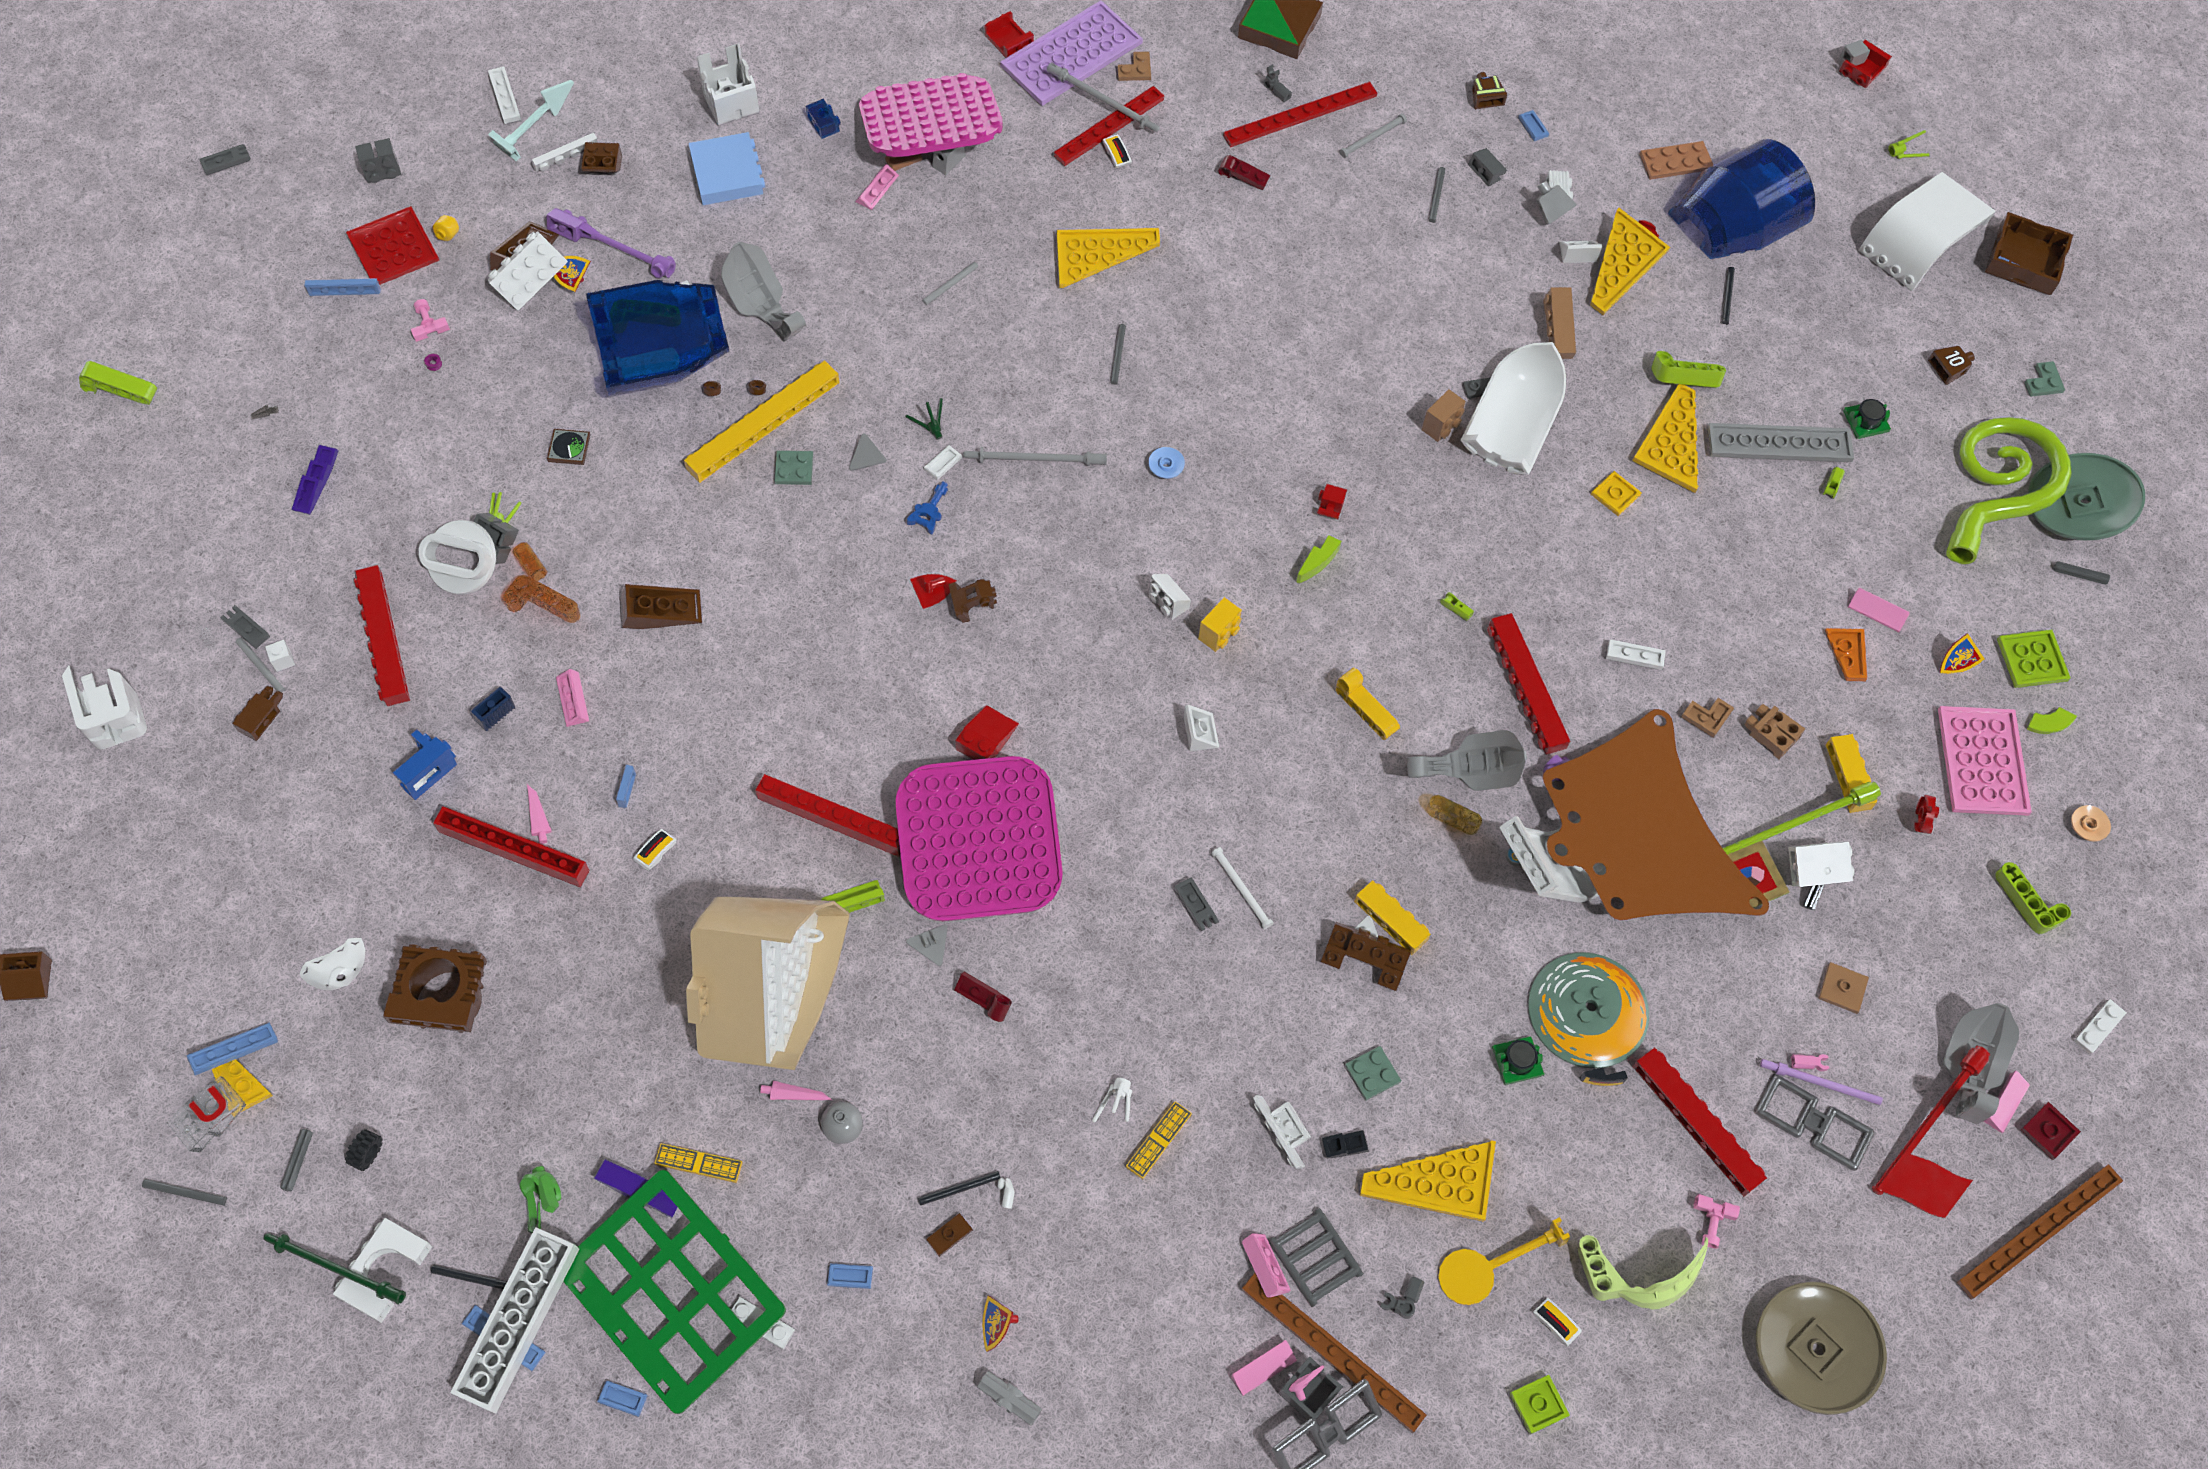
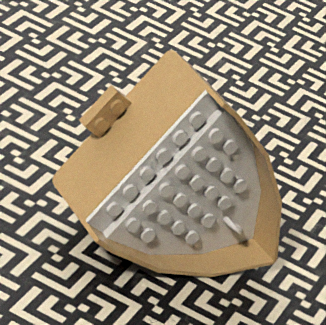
M755 897L714 898L697 919L690 933L693 977L686 988L688 1023L696 1024L698 1054L708 1059L795 1070L819 1021L829 994L849 922V912L835 901Z

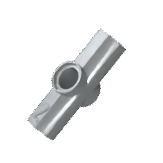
M987 1371L977 1386L978 1389L994 1399L998 1406H1004L1008 1413L1015 1414L1030 1426H1032L1042 1411L1038 1405L1024 1397V1394L1019 1389L1009 1383L1006 1384L989 1371Z

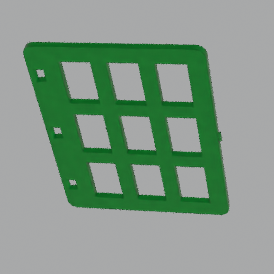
M660 1170L578 1246L579 1251L563 1282L673 1413L681 1414L785 1315L786 1307L729 1242L730 1238L716 1227L668 1171ZM662 1190L690 1221L672 1240L644 1208ZM633 1217L661 1249L643 1267L615 1236ZM699 1233L728 1265L710 1283L707 1282L681 1251ZM603 1245L608 1248L632 1277L614 1295L586 1263ZM670 1260L699 1293L681 1311L676 1308L652 1279ZM737 1276L766 1309L748 1328L719 1296V1293ZM579 1280L586 1287L582 1294L574 1286ZM641 1288L669 1320L651 1340L623 1307ZM707 1304L737 1337L719 1356L716 1355L689 1323ZM620 1330L628 1337L624 1343L615 1335ZM678 1332L707 1365L689 1384H687L660 1351ZM663 1380L670 1388L666 1394L657 1385Z

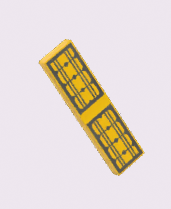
M1175 1101L1126 1165V1168L1143 1180L1192 1113Z
M662 1143L655 1160V1165L734 1183L738 1181L743 1164L739 1160Z

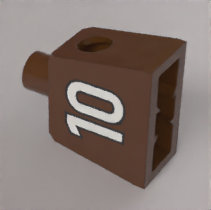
M1953 346L1934 350L1928 361L1945 385H1948L1968 372L1972 366V361L1975 360V355L1971 351L1965 353L1960 346Z

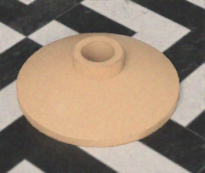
M2085 805L2076 809L2072 814V827L2083 839L2093 842L2101 841L2110 833V820L2101 809Z

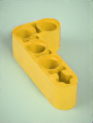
M1353 667L1338 679L1336 693L1340 694L1343 700L1351 708L1353 707L1364 721L1366 720L1369 723V726L1382 740H1386L1400 729V725L1362 686L1363 676L1358 669Z

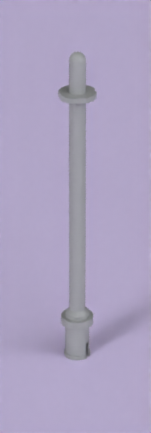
M1053 62L1048 65L1047 72L1058 77L1059 81L1070 82L1138 121L1142 129L1148 127L1155 132L1160 130L1158 125L1149 120V115L1143 117L1069 75L1066 68L1062 69Z
M981 447L980 451L963 452L965 458H978L980 463H983L984 459L1083 462L1086 466H1090V464L1106 465L1107 453L1096 454L1091 453V451H1087L1084 455L986 452Z

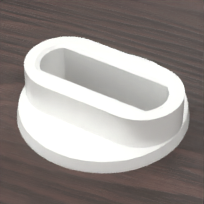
M457 520L441 526L435 533L426 536L419 546V558L423 566L428 569L433 581L440 588L453 594L466 595L476 592L488 582L495 568L496 550L491 536L482 526L468 520ZM439 544L477 552L479 556L478 566L473 570L439 562L435 556L436 548Z

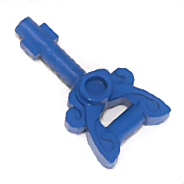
M942 481L940 485L936 486L935 494L930 503L915 505V511L907 518V525H915L917 523L927 527V531L931 535L934 533L936 521H940L942 518L936 505L942 495L945 496L948 491V484ZM920 516H925L926 518H929L930 521H929V520H926V519H924V518H922V517H920Z

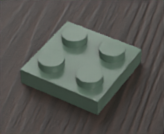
M777 451L775 484L812 485L813 451Z
M1381 1046L1345 1064L1347 1071L1365 1101L1402 1081Z

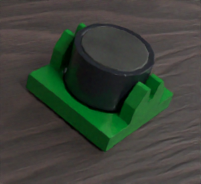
M1866 399L1861 404L1845 407L1843 410L1857 439L1887 433L1891 430L1887 422L1890 417V410H1886L1887 404H1883L1876 399Z
M1532 1036L1492 1046L1504 1085L1545 1075L1541 1065L1543 1055L1539 1053V1045H1534Z

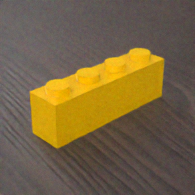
M1853 734L1831 737L1826 743V748L1845 798L1849 796L1852 788L1866 782H1871V778L1866 772L1865 761L1860 755L1859 745L1854 739ZM1877 799L1860 807L1852 803L1847 806L1849 813L1872 810L1877 804Z
M1372 880L1356 895L1354 902L1402 947L1411 950V956L1428 941L1431 935L1428 928L1416 921L1410 911L1403 909L1395 897L1389 896L1381 884L1375 883Z

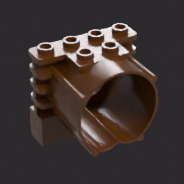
M415 944L402 946V956L398 961L399 968L396 970V979L392 984L393 991L388 995L383 1014L385 1020L390 1024L417 1026L421 1029H444L458 1031L459 1033L471 1032L474 1018L477 1016L482 1003L481 990L484 988L481 979L484 976V966L487 964L485 956L477 951L463 953L458 949H450V951H445L438 947H429L427 949ZM445 973L460 974L459 987L456 993L446 1002H437L431 997L418 1000L424 986L436 976Z

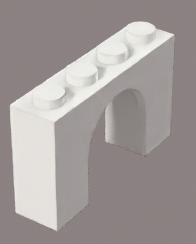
M384 1218L382 1222L377 1224L374 1229V1235L370 1241L365 1242L361 1248V1254L357 1260H354L349 1265L348 1269L367 1277L371 1264L378 1257L387 1253L400 1254L421 1265L432 1246L427 1241ZM345 1277L337 1283L333 1294L338 1299L380 1323L383 1322L394 1305L393 1302L386 1298H378L376 1292Z

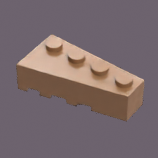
M1551 287L1543 300L1547 336L1549 337V342L1554 343L1562 359H1573L1576 354L1572 287Z

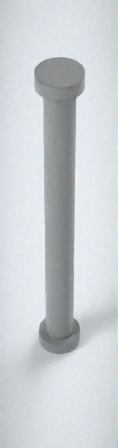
M1400 114L1398 118L1347 148L1340 149V155L1345 159L1348 157V154L1397 125L1406 123V116Z

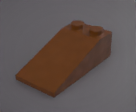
M529 221L490 252V270H498L502 266L501 262L506 257L510 258L514 254V249L520 244L523 245L527 241L528 235L532 232L536 233L538 231L551 245L559 234Z
M625 584L621 593L622 628L650 629L702 623L700 590L631 584Z

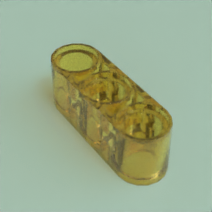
M1440 795L1432 796L1428 803L1427 813L1432 818L1468 835H1474L1479 831L1482 817L1478 813ZM1433 805H1438L1440 809L1434 808ZM1451 813L1456 814L1458 817L1451 816ZM1468 822H1473L1476 826H1471Z

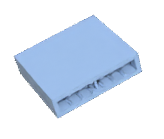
M749 132L688 143L703 205L763 194L762 188H765V182L763 177L760 178V175H762L761 166L756 163L759 162L757 151L753 152V149L756 148L754 139H750Z

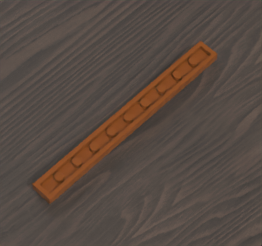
M2109 1164L1967 1273L1957 1281V1284L1971 1300L2122 1183V1178Z
M1256 1273L1244 1285L1241 1291L1350 1382L1356 1385L1361 1380L1366 1379L1370 1384L1378 1405L1411 1433L1415 1432L1427 1414L1281 1294L1274 1297H1266Z

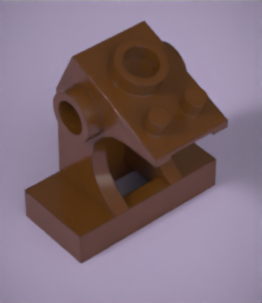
M980 579L963 588L956 582L949 584L955 614L962 623L970 621L969 610L974 606H989L991 609H994V604H997V600L994 599L997 597L995 586L991 587L990 580ZM976 592L977 596L970 599L967 598L968 595Z

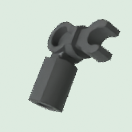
M1272 64L1267 67V76L1263 81L1264 86L1268 90H1273V93L1280 100L1286 102L1291 98L1292 92L1282 83H1279L1278 75L1280 71H1274V65Z
M1411 1277L1404 1294L1405 1301L1401 1299L1396 1300L1392 1294L1385 1293L1384 1297L1390 1299L1391 1303L1389 1305L1381 1303L1380 1307L1384 1310H1395L1394 1313L1399 1314L1405 1319H1410L1415 1313L1414 1303L1418 1302L1425 1282L1419 1278Z

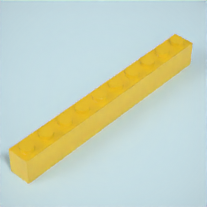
M825 360L820 364H816L813 369L806 374H802L799 379L788 384L785 389L774 394L771 399L760 404L757 409L746 414L743 419L732 424L726 431L718 434L709 443L702 445L698 451L688 455L684 460L686 470L701 483L839 384L838 372Z

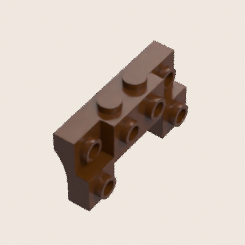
M1336 922L1321 962L1340 969L1344 956H1350L1383 969L1378 984L1397 991L1411 950L1389 942V939L1384 936L1378 935V937L1370 935L1371 932L1366 929L1359 928L1357 930Z

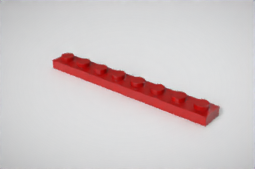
M1152 86L1124 106L1139 115H1143L1162 102L1164 95L1156 87ZM1116 110L1056 150L1054 157L1063 166H1066L1101 143L1103 139L1110 137L1134 121V119Z

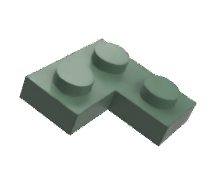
M2054 361L2037 363L2035 367L2040 378L2026 379L2024 382L2030 397L2058 394L2065 391Z

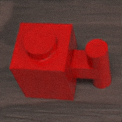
M1326 484L1325 489L1320 491L1318 497L1321 504L1317 514L1338 520L1347 489Z

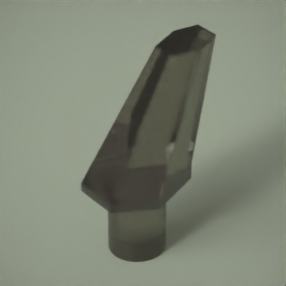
M268 404L250 415L251 420L279 413L278 406L268 407Z

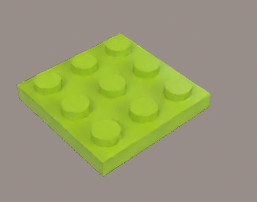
M2053 630L2002 635L1997 638L2014 688L2068 682L2071 679Z

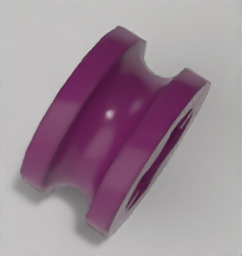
M429 354L424 359L426 367L430 371L439 370L442 366L441 358L437 354Z

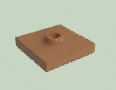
M1830 962L1818 999L1858 1014L1869 977Z

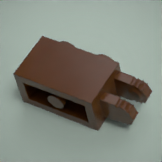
M265 687L260 694L256 693L253 698L248 700L246 707L235 717L232 723L238 732L257 741L279 714L280 710L277 705L283 698V693L277 691L272 695L273 687Z

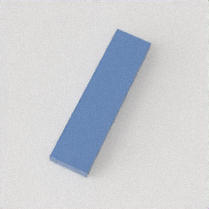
M377 278L305 280V287L310 296L379 294L381 291Z
M269 1022L186 1056L194 1075H198L278 1042V1039Z
M475 1305L462 1324L480 1336L490 1315ZM532 1343L522 1365L533 1371L546 1352Z

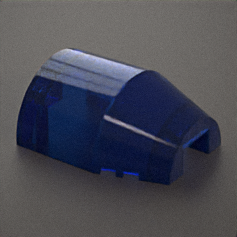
M1762 139L1703 170L1669 210L1668 214L1678 225L1689 219L1704 235L1700 249L1709 259H1715L1739 252L1742 254L1750 250H1761L1810 223L1815 212V192L1809 173L1799 157L1781 142L1772 139Z
M653 280L586 293L604 368L605 385L609 396L681 382L730 352L714 285L699 283L687 285L680 284L678 281L666 283L663 280Z

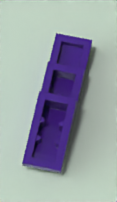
M323 445L318 446L315 459L310 460L306 476L302 475L291 510L309 515L312 513L332 472L339 450Z
M607 1160L603 1161L594 1177L598 1182L628 1198L648 1181ZM663 1190L646 1205L670 1218L673 1217L678 1208Z

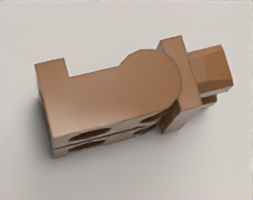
M1762 704L1755 712L1762 719L1759 721L1751 715L1744 725L1751 731V737L1755 738L1758 743L1766 746L1780 760L1802 736L1805 728L1785 713L1778 711L1779 708L1776 706L1770 709Z

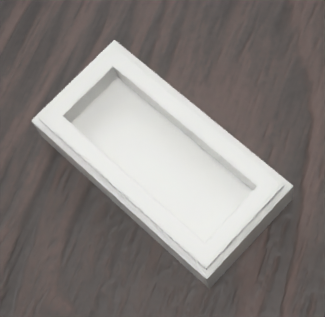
M948 445L924 467V470L938 480L962 459V455Z

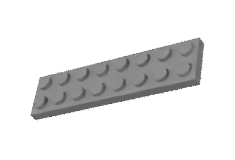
M1709 423L1707 426L1711 457L1852 462L1854 460L1849 428Z

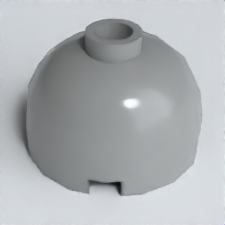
M839 1101L826 1108L822 1115L821 1126L824 1135L829 1141L835 1144H845L854 1141L860 1135L863 1128V1119L861 1112L855 1105Z

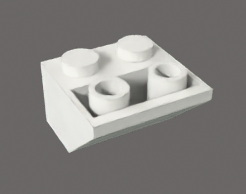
M1153 574L1151 576L1149 597L1153 603L1157 602L1165 616H1169L1173 620L1190 608L1191 600L1168 574Z

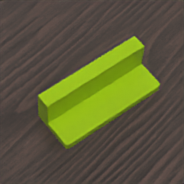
M878 880L823 897L821 900L835 901L851 913L884 902L885 897Z

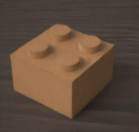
M1448 389L1427 410L1421 430L1437 442L1442 438L1446 439L1453 427L1457 428L1462 421L1460 418L1465 411L1464 405L1466 401Z

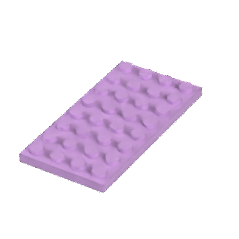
M1100 0L1002 60L1000 66L1043 106L1075 86L1068 81L1061 82L1058 80V77L1048 73L1047 67L1051 62L1062 69H1068L1069 75L1083 81L1141 45L1143 38Z

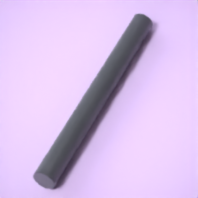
M1444 167L1439 168L1429 217V222L1433 223L1436 222L1445 175Z
M1120 324L1118 329L1111 384L1115 385L1118 384L1126 329L1125 324Z
M144 1179L142 1183L143 1188L225 1206L227 1197Z

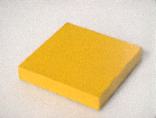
M1615 471L1591 492L1594 498L1617 516L1623 513L1642 494V492Z

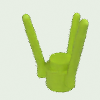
M1926 130L1890 144L1888 151L1891 156H1897V159L1930 156L1929 153L1903 154L1906 151L1905 143L1926 133Z
M493 492L489 513L501 519L502 522L508 523L518 510L521 502L519 501L504 520V515L498 512L502 492L498 493L496 504L495 493Z

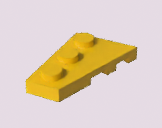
M236 1059L211 1069L226 1100L230 1114L233 1116L273 1096Z

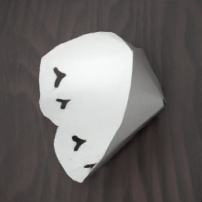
M349 938L343 945L329 954L305 962L300 971V977L311 986L322 990H335L348 986L359 974L364 964L365 947L362 938ZM339 974L345 975V979L342 981H337L336 978Z

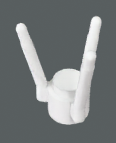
M1124 1078L1115 1079L1114 1084L1110 1085L1108 1093L1092 1119L1093 1122L1097 1121L1112 1093L1116 1097L1112 1113L1116 1112L1119 1100L1126 1097L1125 1121H1129L1130 1097L1132 1094L1130 1081Z

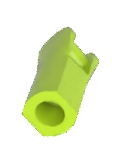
M1839 467L1833 468L1823 495L1828 494L1833 499L1835 498L1845 473L1844 469Z
M1450 592L1446 594L1445 599L1440 600L1444 607L1453 611L1465 621H1468L1474 613V610Z

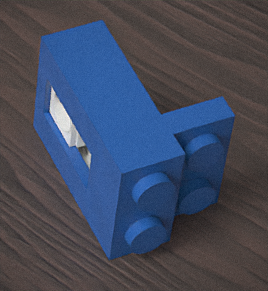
M418 730L414 731L411 736L417 744L419 751L393 772L394 776L402 782L400 783L402 789L414 800L419 798L457 765L454 759L456 755L451 751V746L445 740L440 741L437 737L431 739L426 733L422 735Z

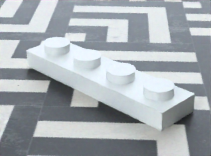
M505 67L488 70L504 123L507 124L521 120Z
M592 133L532 159L533 168L535 171H545L552 164H561L568 157H577L580 155V152L584 151L585 142H597V137Z

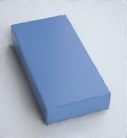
M1534 110L1518 116V119L1533 141L1549 136V132Z
M626 765L616 798L618 806L621 808H627L636 777L634 767L631 765Z
M830 1264L828 1286L871 1289L873 1266Z
M606 1381L597 1402L639 1417L648 1395Z

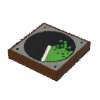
M554 429L547 457L548 462L584 465L591 436L590 432Z

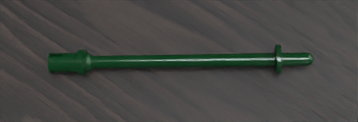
M266 1233L263 1237L266 1242L274 1245L276 1253H282L286 1250L376 1291V1296L380 1299L386 1298L399 1305L406 1297L405 1291L391 1286V1283L387 1281L378 1283L290 1243V1237L286 1234L277 1237Z

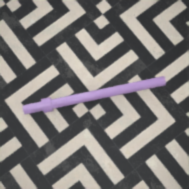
M1762 1059L1760 1067L1775 1071V1074L1781 1076L1788 1075L1881 1105L1883 1100L1882 1097L1790 1068L1787 1064L1781 1062L1777 1064Z

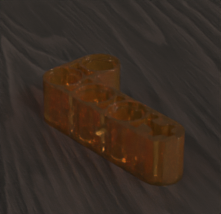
M527 575L518 576L503 595L507 609L511 612L520 611L529 601L569 623H575L581 617L578 605L574 600Z

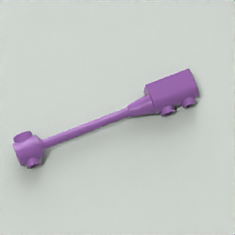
M555 208L547 214V229L574 242H577L581 237L599 240L651 264V273L656 278L663 276L669 278L675 271L676 263L671 256L663 257L657 255L653 258L600 234V232L587 223L583 216L575 217L568 209L562 211Z

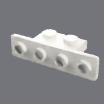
M1254 1096L1255 1108L1260 1114L1263 1113L1266 1118V1126L1277 1136L1276 1142L1282 1150L1286 1151L1289 1164L1296 1169L1304 1168L1305 1165L1295 1148L1310 1139L1311 1136L1290 1102H1286L1272 1112L1262 1096Z

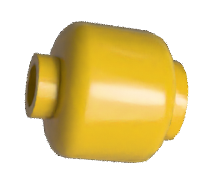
M448 215L440 216L433 225L435 236L443 241L452 240L459 231L457 220Z

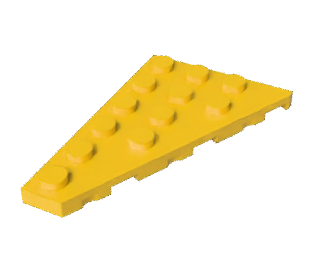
M1618 208L1615 213L1590 306L1602 315L1617 303L1670 250L1666 243L1621 208Z
M1159 228L1057 230L1059 288H1065L1159 247Z
M1678 384L1634 456L1633 462L1696 493L1699 487L1697 482L1698 451H1696V393L1694 389L1684 384Z
M1491 1140L1490 1142L1472 1145L1468 1148H1460L1441 1155L1425 1157V1159L1364 1173L1360 1196L1484 1222L1486 1220L1496 1141Z

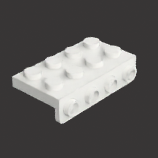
M538 231L529 234L526 238L527 241L523 245H518L513 251L514 254L510 258L506 257L501 262L502 266L498 270L494 269L488 275V282L517 310L523 307L568 262Z

